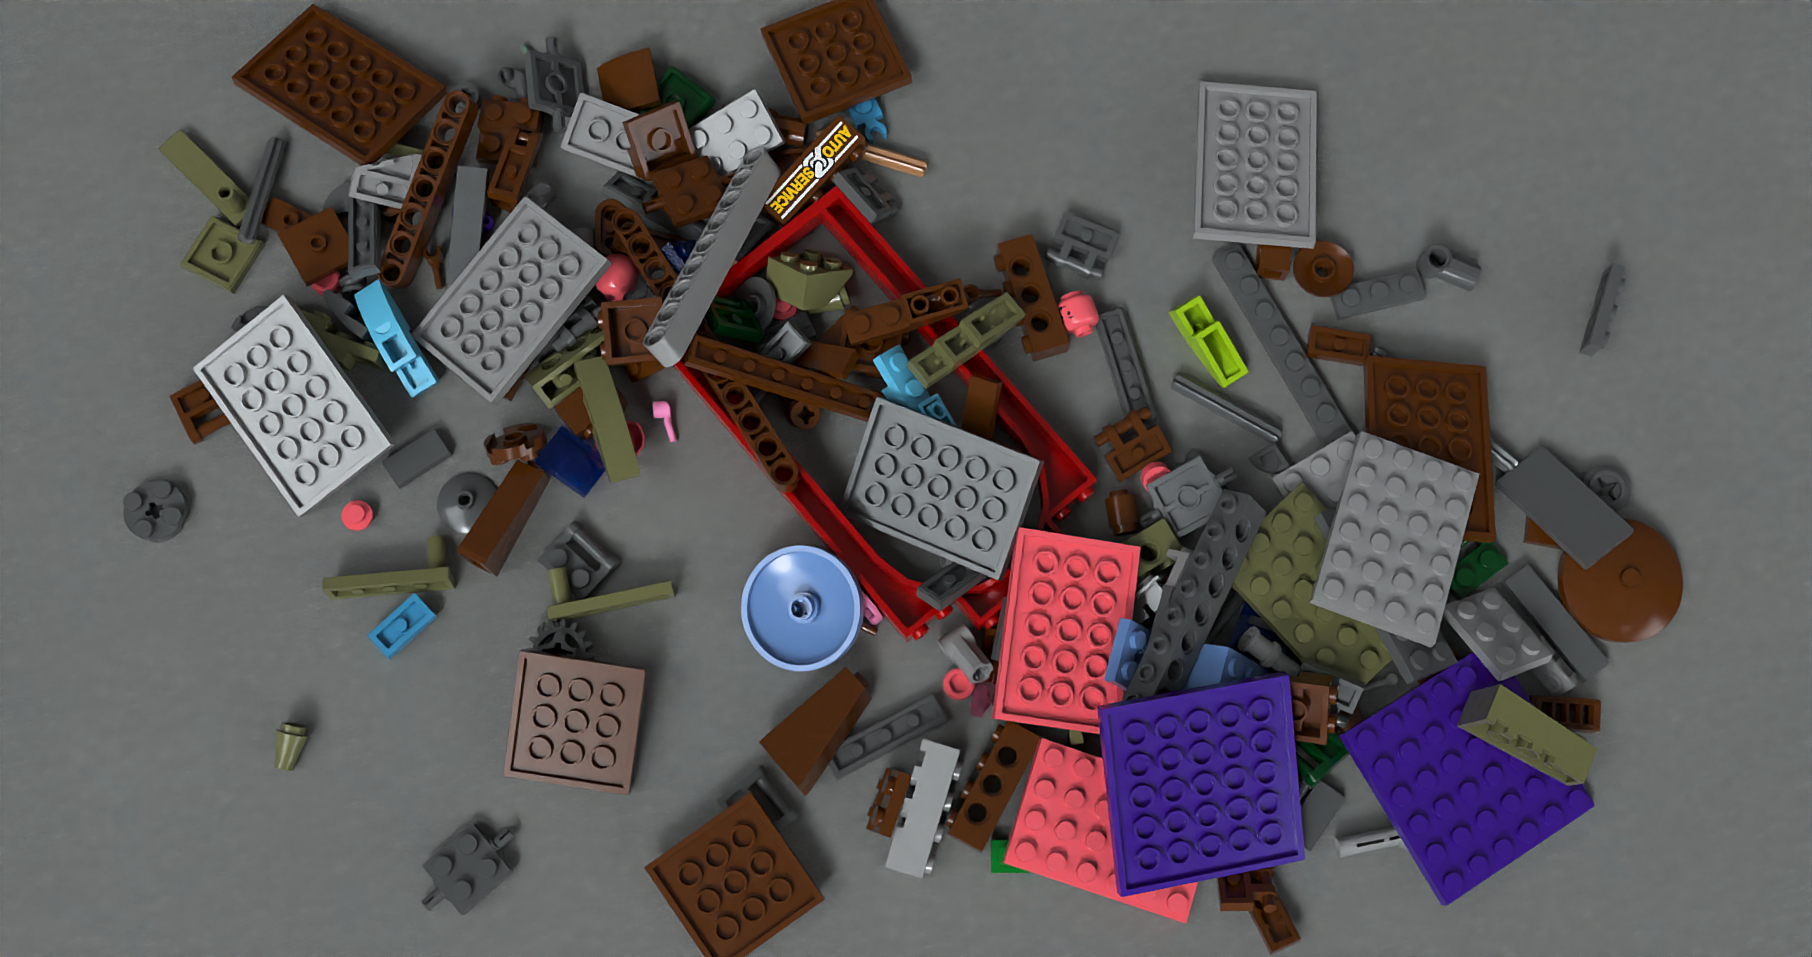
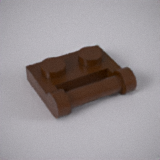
M201 380L169 396L190 440L195 445L204 441L205 436L231 424L223 413L199 426L196 425L194 420L220 408Z

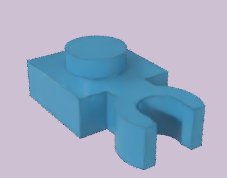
M875 98L846 109L856 130L865 127L864 133L867 143L873 144L871 133L874 131L880 132L883 139L887 138L885 125L878 122V120L883 119V113Z

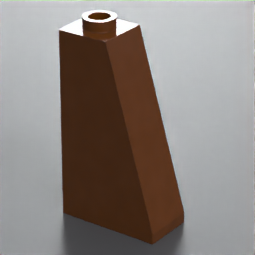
M517 460L456 552L470 564L497 577L550 481L543 472L545 468L531 460L527 464Z
M844 667L759 741L766 752L804 796L811 791L872 700L866 690L870 685L858 671L853 675L847 667Z

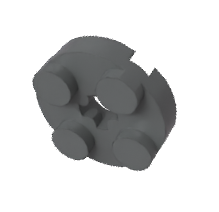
M165 480L145 482L136 487L132 493L127 494L123 500V515L126 526L133 534L150 542H165L177 536L184 528L182 525L190 512L185 494ZM154 505L163 506V510L159 512V518L150 515Z

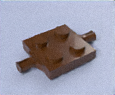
M706 155L652 173V181L658 192V197L642 202V208L645 210L644 213L647 215L648 213L663 209L670 216L675 229L712 216L725 192V187H728L736 171L720 176L714 170Z

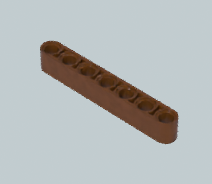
M451 91L443 100L381 258V273L377 274L378 278L383 284L395 289H404L413 281L423 255V249L427 245L476 120L478 106L472 98L462 91ZM461 101H466L465 109L460 113H456L457 104ZM454 128L455 135L453 139L445 141L446 132ZM443 156L444 163L442 167L435 169V160ZM428 184H432L433 192L428 197H424V188ZM417 212H421L422 220L417 225H413V216ZM410 239L411 248L406 253H403L401 249L402 244ZM396 267H399L400 276L397 280L392 281L391 272Z

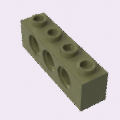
M599 326L592 331L588 329L576 339L577 343L572 347L567 346L559 353L557 351L523 375L548 409L580 387L574 370V362L601 356L600 344L601 341H604V332Z
M1164 518L1120 543L1146 547L1151 552L1150 562L1143 560L1141 556L1139 558L1136 585L1150 576L1149 570L1159 565L1162 570L1175 562L1166 555L1168 549L1178 551L1182 549Z

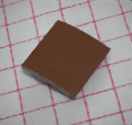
M649 47L619 56L597 68L603 101L634 113L638 110L662 105L653 56Z

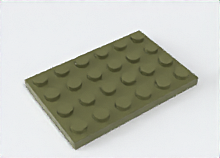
M1301 483L1265 515L1232 587L1302 663L1306 657L1367 684L1392 660V657L1374 626L1309 603L1327 542L1314 517L1328 509Z

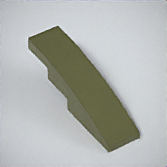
M1006 292L962 319L959 326L936 339L933 346L910 359L907 367L926 389L997 340L1020 322L1026 314Z
M599 356L574 362V370L583 392V402L592 424V433L610 484L639 477L640 469L612 376L608 365H606V360Z

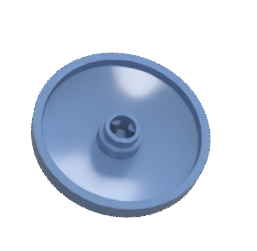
M797 545L785 547L769 554L754 568L743 590L741 616L748 639L757 652L767 661L786 670L812 671L831 665L849 651L861 630L864 602L855 574L842 559L832 552L819 547Z

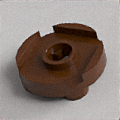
M523 423L504 428L505 434L497 438L495 433L489 435L483 444L491 464L501 465L509 460L518 458L522 461L537 458L539 456L538 450L547 443V437L543 426L538 429L535 423Z

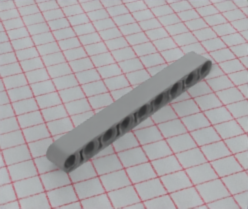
M763 147L752 149L743 158L644 337L643 345L664 367L673 366L683 357L780 176L781 169Z

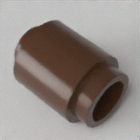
M1127 489L1110 492V497L1104 500L1109 529H1113L1114 536H1124L1138 532L1137 525L1140 524L1135 494H1128Z

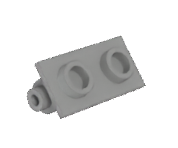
M1150 575L1138 585L1140 591L1135 594L1132 621L1142 625L1151 617L1144 608L1147 604L1154 612H1157L1164 588L1161 582L1166 578L1165 576L1157 575L1154 577Z
M1535 632L1538 638L1554 655L1556 651L1544 639L1545 637L1543 635L1539 636ZM1561 657L1556 661L1551 658L1549 663L1530 669L1544 687L1556 697L1574 688L1578 682L1575 678L1577 674L1570 669Z

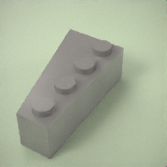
M926 739L922 740L919 758L912 773L909 791L904 800L901 817L897 824L885 865L886 869L918 879H922L924 873H931L935 860V855L930 854L933 841L940 843L945 824L939 823L942 810L949 812L954 793L948 792L951 780L958 781L963 765L962 762L957 761L960 753L959 749Z

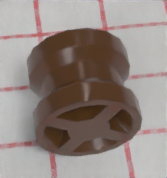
M793 399L786 407V419L790 425L802 430L812 429L820 420L821 413L817 406Z

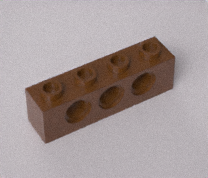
M1028 234L998 243L997 253L993 255L997 272H1003L1005 282H1002L1004 293L1008 292L1026 314L1016 324V327L1021 326L1024 334L1021 337V343L1025 354L1030 353L1033 362L1066 353L1070 342L1033 235ZM1017 267H1022L1028 273L1024 276H1018L1013 270ZM1026 294H1032L1037 298V301L1027 303L1022 297ZM1036 321H1041L1046 325L1047 328L1045 330L1038 331L1035 330L1031 324Z
M1007 721L1005 727L1001 724L998 725L990 740L996 743L990 755L986 752L983 753L975 768L981 771L975 783L971 780L968 781L960 796L965 799L960 811L955 808L953 809L945 824L950 828L948 836L982 853L1032 759L1039 739L1042 737L1011 721ZM1002 749L1012 750L1016 756L1015 762L1011 765L1002 764L998 759V752ZM992 776L1000 781V791L994 794L985 791L983 781L987 777ZM970 806H982L986 812L985 819L981 822L972 821L968 816Z

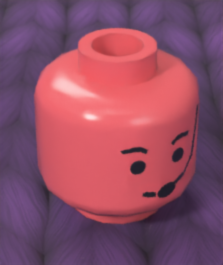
M1080 290L1062 296L1060 298L1061 302L1057 307L1066 333L1075 334L1077 338L1091 334L1093 332L1092 328L1100 320L1092 296L1083 294V291Z

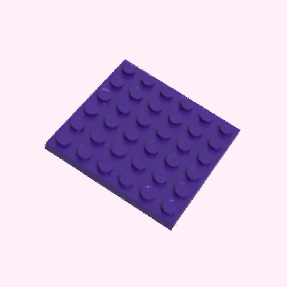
M1473 651L1457 660L1458 663L1428 678L1339 735L1442 906L1449 905L1595 806L1582 784L1567 786L1457 726L1470 692L1485 687L1501 684L1533 705L1515 676L1498 682Z
M1283 671L1097 706L1116 887L1120 897L1305 860L1289 674Z

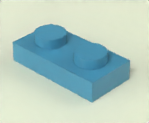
M413 593L367 636L391 660L438 616L416 593Z

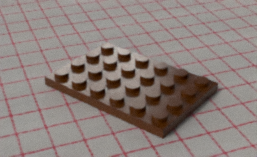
M314 4L308 7L232 76L234 85L359 165L377 162L448 94L445 85Z
M1366 356L1363 360L1366 433L1478 473L1479 478L1462 541L1492 543L1496 540L1486 366Z

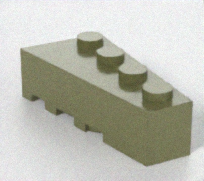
M1501 684L1470 692L1457 724L1461 729L1567 786L1584 784L1597 748L1589 744L1585 737L1573 733Z

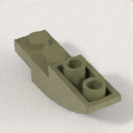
M295 303L341 368L351 372L355 361L376 369L384 370L386 362L375 344L364 341L363 345L354 342L353 337L338 331L330 321L331 317L317 310H314L313 314L303 311L304 307Z

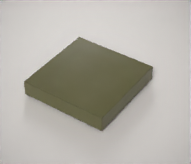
M211 216L180 263V266L234 294L265 244L257 238L250 245L240 242L238 240L240 229Z

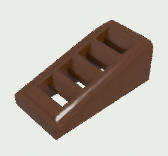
M1530 695V701L1533 706L1542 711V704H1547V715L1554 720L1556 705H1560V722L1558 723L1570 731L1590 734L1600 731V700ZM1570 707H1574V723L1569 722ZM1583 708H1586L1585 723H1583Z

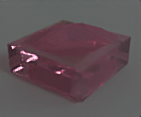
M974 685L969 711L971 716L983 718V713L990 707L992 700L988 686Z

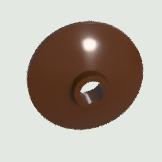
M1317 241L1313 249L1302 248L1298 252L1293 264V273L1298 285L1307 293L1317 297H1332L1342 293L1350 285L1354 274V265L1350 255L1341 246L1328 241ZM1323 270L1327 276H1319L1317 271Z

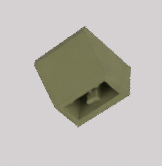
M805 249L804 253L786 251L782 252L781 256L768 257L766 280L772 285L775 297L801 310L826 307L852 276L853 269L841 264L842 261L840 259L822 255V251L817 249Z

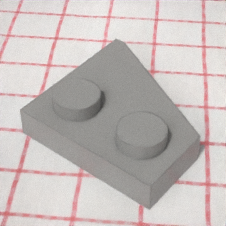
M411 154L367 165L354 166L348 196L401 209L422 155Z

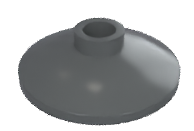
M751 277L741 284L734 299L741 298L747 300L764 332L775 312V292L772 285L766 279Z
M467 473L453 477L442 487L437 498V511L440 519L451 530L467 534L496 492V489L490 481L477 474ZM464 496H469V504L462 506L460 504L461 499Z

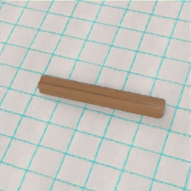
M823 129L817 131L815 139L824 131ZM866 143V152L861 160L918 177L925 175L927 170L926 160Z

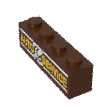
M838 114L776 181L762 209L780 226L784 227L825 195L826 192L824 191L832 183L836 185L832 180L838 172L843 171L852 161L856 163L863 157L866 152L865 147L867 146L865 137Z

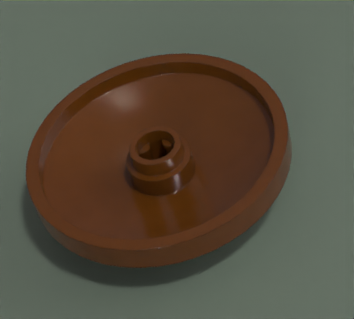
M1631 519L1624 520L1634 529L1633 534L1587 570L1583 569L1565 551H1563L1558 565V589L1565 609L1587 633L1601 640L1614 643L1640 641L1660 632L1675 616L1683 593L1681 566L1670 544L1653 528Z

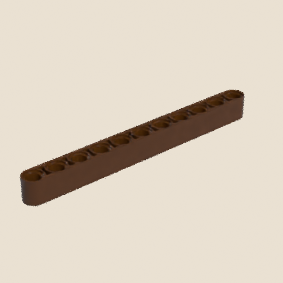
M630 208L618 209L612 217V225L617 238L654 297H664L666 299L677 279L676 274L638 214ZM624 223H635L629 230L620 229ZM642 246L650 247L649 251L645 254L636 253L637 249ZM662 270L665 272L662 278H651L655 271ZM703 318L695 334L717 341ZM701 371L772 485L782 493H789L795 490L800 480L797 466L747 386L727 378L716 379L713 377V374ZM734 394H741L745 397L739 404L729 403L730 397ZM750 419H757L761 422L759 427L754 430H748L744 426ZM767 444L777 447L776 452L770 456H765L760 451ZM782 470H789L793 473L792 478L786 482L779 481L776 477Z

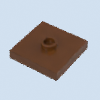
M332 206L277 234L307 287L348 266V234Z

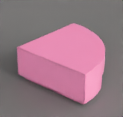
M862 591L864 616L872 625L876 626L883 620V616Z

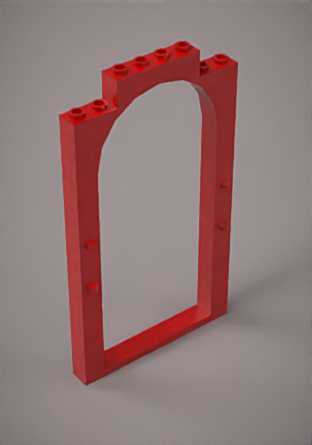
M835 186L733 265L715 296L727 298L744 281L754 277L767 267L768 257L781 256L782 252H786L820 224H823L890 301L901 298L903 294L927 287L843 192ZM950 316L916 330L930 346H933L936 339L959 326V323L953 316ZM686 350L683 357L673 367L767 477L701 370L684 365L687 354ZM982 350L953 372L967 388L970 375L975 373L1002 382L995 420L1015 441L1023 453L1044 460L1037 481L1041 515L1036 530L1064 534L1053 521L1056 520L1059 523L1072 512L1070 507L1078 500L1081 504L1088 500L1095 493L1093 488L1097 478ZM713 374V377L716 378V379H722V378H723V377H720V376H717V375H714V374ZM734 394L730 397L729 403L739 404L744 398L741 394ZM750 419L744 427L748 430H754L759 427L761 422L757 419ZM767 444L762 447L760 453L765 456L773 455L777 447ZM786 448L797 466L800 480L795 490L789 493L780 492V494L824 546L850 567L862 591L906 643L912 638L915 641L922 638L930 630L928 625L936 618L942 621L954 610L952 607L954 603L978 631L983 627L989 630L998 623L1003 597H1007L1011 568L1006 570L1003 580L998 581L991 578L980 585H975L943 610H937L917 597V587L923 583L907 579L880 558ZM782 470L776 478L779 481L786 482L792 478L793 473L789 470Z

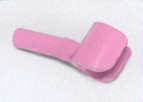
M666 401L653 402L654 419L664 418V425L670 443L677 441L672 425L671 406Z

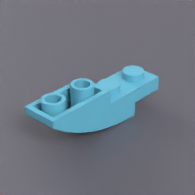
M378 279L354 294L361 316L375 345L390 371L397 373L411 398L419 396L440 382L439 378L412 337L410 325L385 285Z
M900 344L873 359L874 364L888 386L881 390L886 399L957 426L938 393L930 397L927 390L907 367L909 360Z

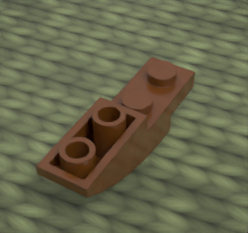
M959 278L903 294L899 299L842 316L850 344L855 346L879 338L881 340L922 328L967 310L969 306L961 279Z

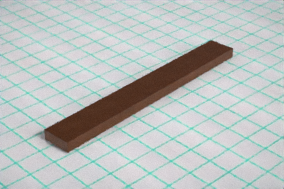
M697 334L694 335L688 346L684 363L685 366L865 422L869 421L876 397L886 399L883 393Z

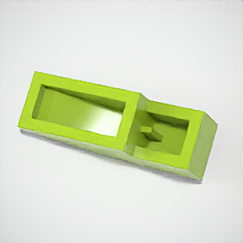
M1200 295L1192 296L1168 311L1188 345L1222 388L1227 387L1249 373L1220 321L1214 320Z

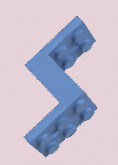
M1120 618L1104 677L1105 681L1125 691L1127 690L1148 647L1150 630L1131 619ZM1204 644L1182 690L1261 676L1266 673L1272 674V672L1230 647Z

